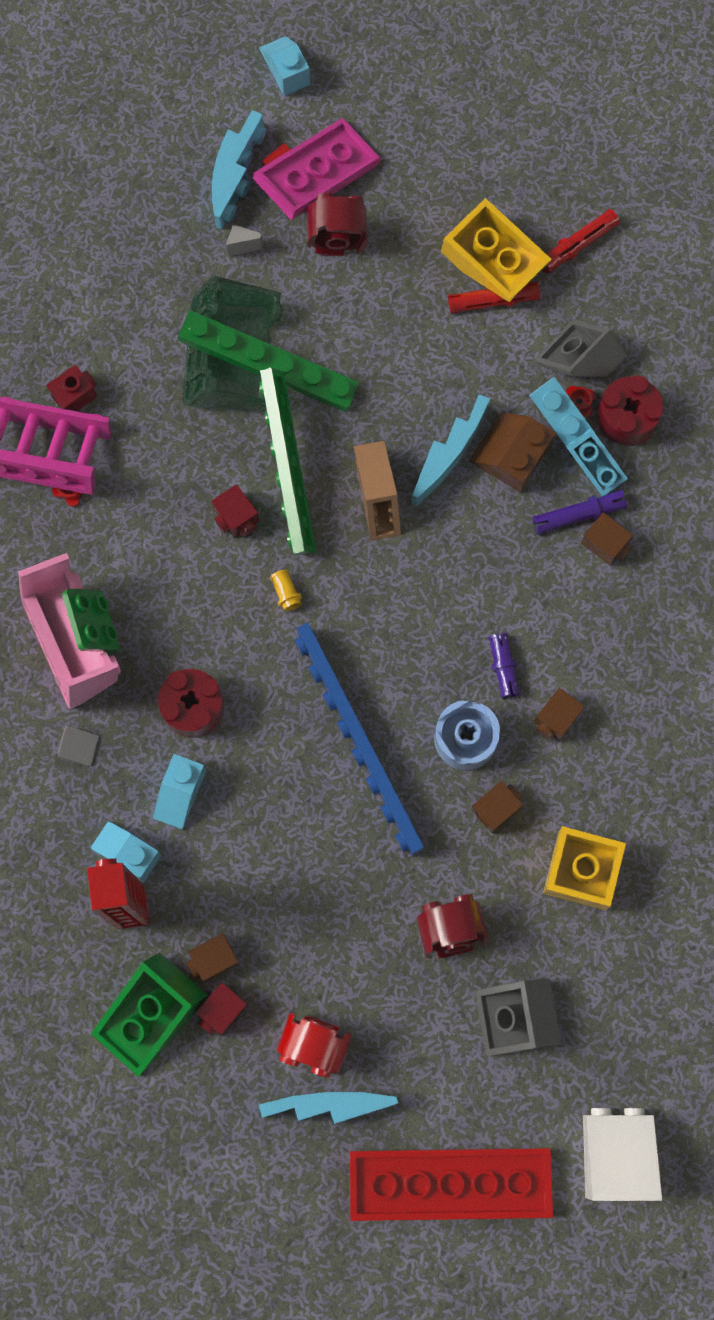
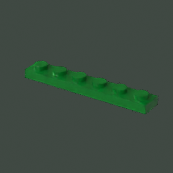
M189 310L177 338V341L259 376H261L260 371L269 368L283 371L287 388L345 412L349 409L359 383Z
M273 368L260 371L262 380L259 386L267 406L265 420L272 434L273 441H271L270 447L278 467L276 480L278 486L282 489L284 501L281 508L288 522V545L293 550V554L308 555L317 553L284 372Z

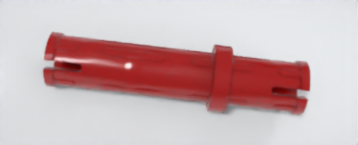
M608 209L569 238L559 240L557 246L546 253L551 258V262L543 268L544 272L550 274L567 260H574L577 257V253L614 227L620 225L617 214L612 209Z
M538 281L529 282L510 302L489 289L448 295L450 314L504 305L508 308L513 307L516 303L540 300Z

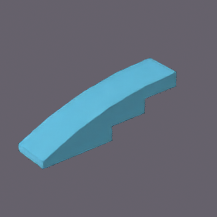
M478 395L468 421L456 417L446 445L437 441L433 442L412 494L411 504L418 506L443 482L461 460L475 438L488 411L490 398Z
M323 1092L291 1096L259 1104L258 1106L262 1118L294 1108L298 1121L331 1111L335 1124L398 1104L397 1097L364 1092Z

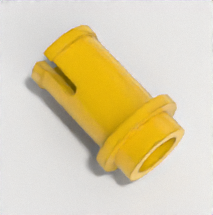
M284 569L272 574L270 580L273 582L280 599L278 601L279 607H283L284 611L287 612L301 606L300 600L302 595L296 592L289 575V570Z

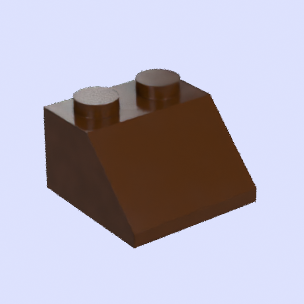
M501 412L469 459V462L521 493L553 445L556 432L529 416Z

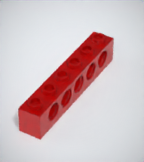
M116 858L102 859L95 862L96 867L87 868L93 912L117 929L150 925L146 886L123 863H117Z

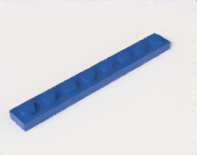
M308 622L297 627L299 638L294 639L295 644L302 657L308 654L313 664L308 668L315 683L322 682L327 691V693L322 695L330 711L336 709L341 719L337 722V725L344 739L351 738L355 749L351 750L357 765L359 767L365 765L370 775L365 779L372 794H380L384 805L380 806L383 816L388 824L394 822L399 833L395 835L400 849L403 853L409 851L411 857L423 852L424 846Z

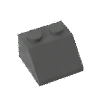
M549 978L525 980L475 991L486 1057L561 1044Z

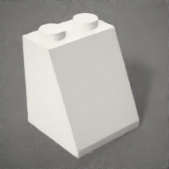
M591 1108V1115H583L585 1198L592 1201H662L654 1115H645L644 1108H624V1115H611V1108Z

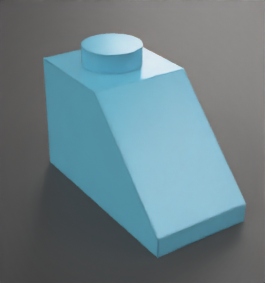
M285 36L259 47L284 96L310 85V68L295 42Z
M173 754L161 783L153 819L183 830L206 773L203 764Z
M109 821L91 846L92 850L106 859L116 858L117 863H123L142 882H145L162 856L153 847Z

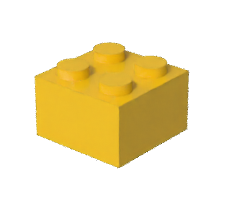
M562 826L558 831L543 894L606 911L611 907L626 843Z

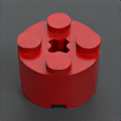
M290 1012L276 1050L281 1054L279 1061L295 1067L304 1063L312 1066V1073L325 1078H330L332 1072L339 1073L352 1033L346 1031L344 1036L339 1035L340 1027L306 1015L304 1019L301 1018V1021L296 1020L297 1013Z

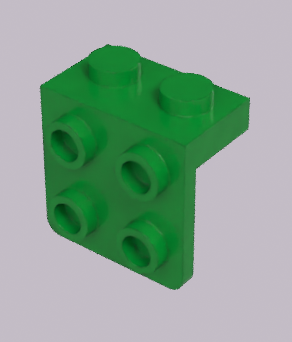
M67 589L63 591L62 597L78 649L80 651L106 652L108 655L119 651L118 633L112 624L109 614V603L103 591Z

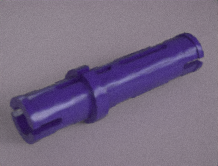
M618 490L598 498L590 496L587 498L588 501L537 516L534 515L532 516L534 525L547 522L546 524L536 526L537 535L593 518L597 520L603 512L607 514L627 509L626 499L613 503V501L620 500L625 495L622 490Z

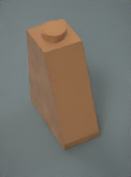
M380 441L354 446L356 468L370 540L374 541L401 536L397 491L385 442Z

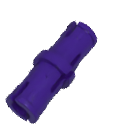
M501 633V637L498 634L489 636L488 639L494 659L492 669L493 672L497 673L501 699L509 698L508 695H511V697L521 695L515 673L517 663L515 659H512L508 633Z

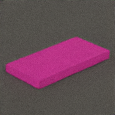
M341 118L254 172L253 179L292 221L307 211L308 206L317 200L318 194L325 192L336 193L372 170L381 162V158L344 118Z

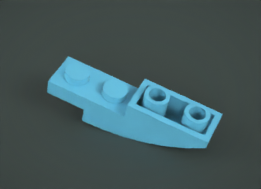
M254 110L251 111L239 134L228 129L216 158L212 179V204L216 227L221 230L225 222L230 223L233 220L237 210L235 204L239 197L244 198L249 190L250 181H248L247 168L253 157V152L251 151L255 144L260 145L266 134L263 114Z
M555 377L529 395L601 496L608 494L628 479Z

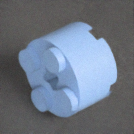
M458 701L451 704L441 713L437 721L434 735L437 753L445 763L458 770H473L485 765L494 755L499 742L500 726L498 719L491 709L481 703ZM462 730L467 734L473 733L471 741L460 738Z

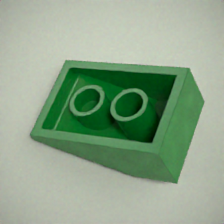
M159 952L141 963L91 1032V1035L139 1078L192 1018L208 994Z

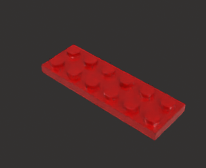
M551 1148L349 1151L350 1221L553 1218Z

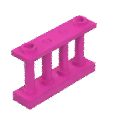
M0 397V442L8 421L25 424L17 450L12 452L0 449V477L93 495L96 486L94 467L89 466L97 439L110 440V418L99 414H87L13 400L9 397ZM38 426L55 430L46 457L28 455ZM68 432L85 435L76 463L59 461Z

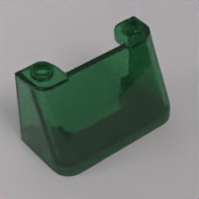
M213 275L194 294L190 310L268 343L269 328L275 322L280 321L283 305L280 304L281 292ZM187 345L183 387V404L185 406L200 409L267 411L266 401L261 394L259 386L262 380L261 376Z

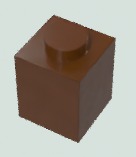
M603 512L585 533L581 544L611 566L616 559L621 562L630 552L632 547L628 544L633 535Z
M559 687L534 720V723L538 725L536 730L550 741L553 738L560 741L582 713L585 706Z
M501 781L473 804L471 811L492 834L521 810L523 806L520 802L522 796L513 785L509 784L506 786Z
M223 933L188 951L191 960L186 962L195 979L201 977L204 983L240 965Z

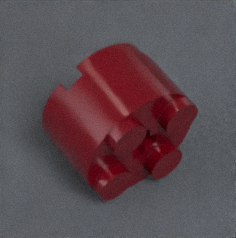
M328 192L318 194L317 200L307 208V245L309 249L313 246L315 253L321 256H344V250L356 249V254L362 252L368 245L367 209L364 205V199L357 195L342 197L334 196Z
M640 375L623 377L614 381L605 390L598 408L597 421L601 432L608 440L624 446H636L644 443L652 436L662 416L663 402L661 395L654 385Z
M198 669L174 671L160 688L158 694L159 711L167 726L174 733L186 738H198L211 732L221 722L224 714L223 696L216 680L206 672ZM191 698H195L198 705L194 704L191 709H187L185 702H190Z
M472 894L458 896L454 898L453 903L441 905L440 901L427 903L422 906L423 913L416 918L425 956L428 959L432 958L433 953H437L438 959L471 952L474 950L472 944L480 941L483 947L490 941L480 903L474 900Z

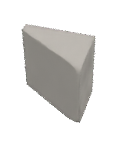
M236 225L232 226L226 242L228 257L262 249L261 233Z
M65 726L58 751L59 759L91 766L99 736Z

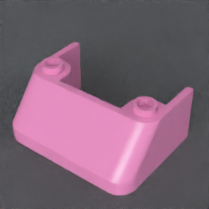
M62 554L18 571L22 604L68 708L72 709L85 703L117 682L118 674L121 673V670L114 655L109 657L106 652L80 651L77 647L62 592L67 589H83L77 572L71 573L68 554Z

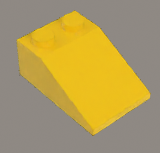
M486 198L444 238L441 253L461 272L508 302L551 262V258Z

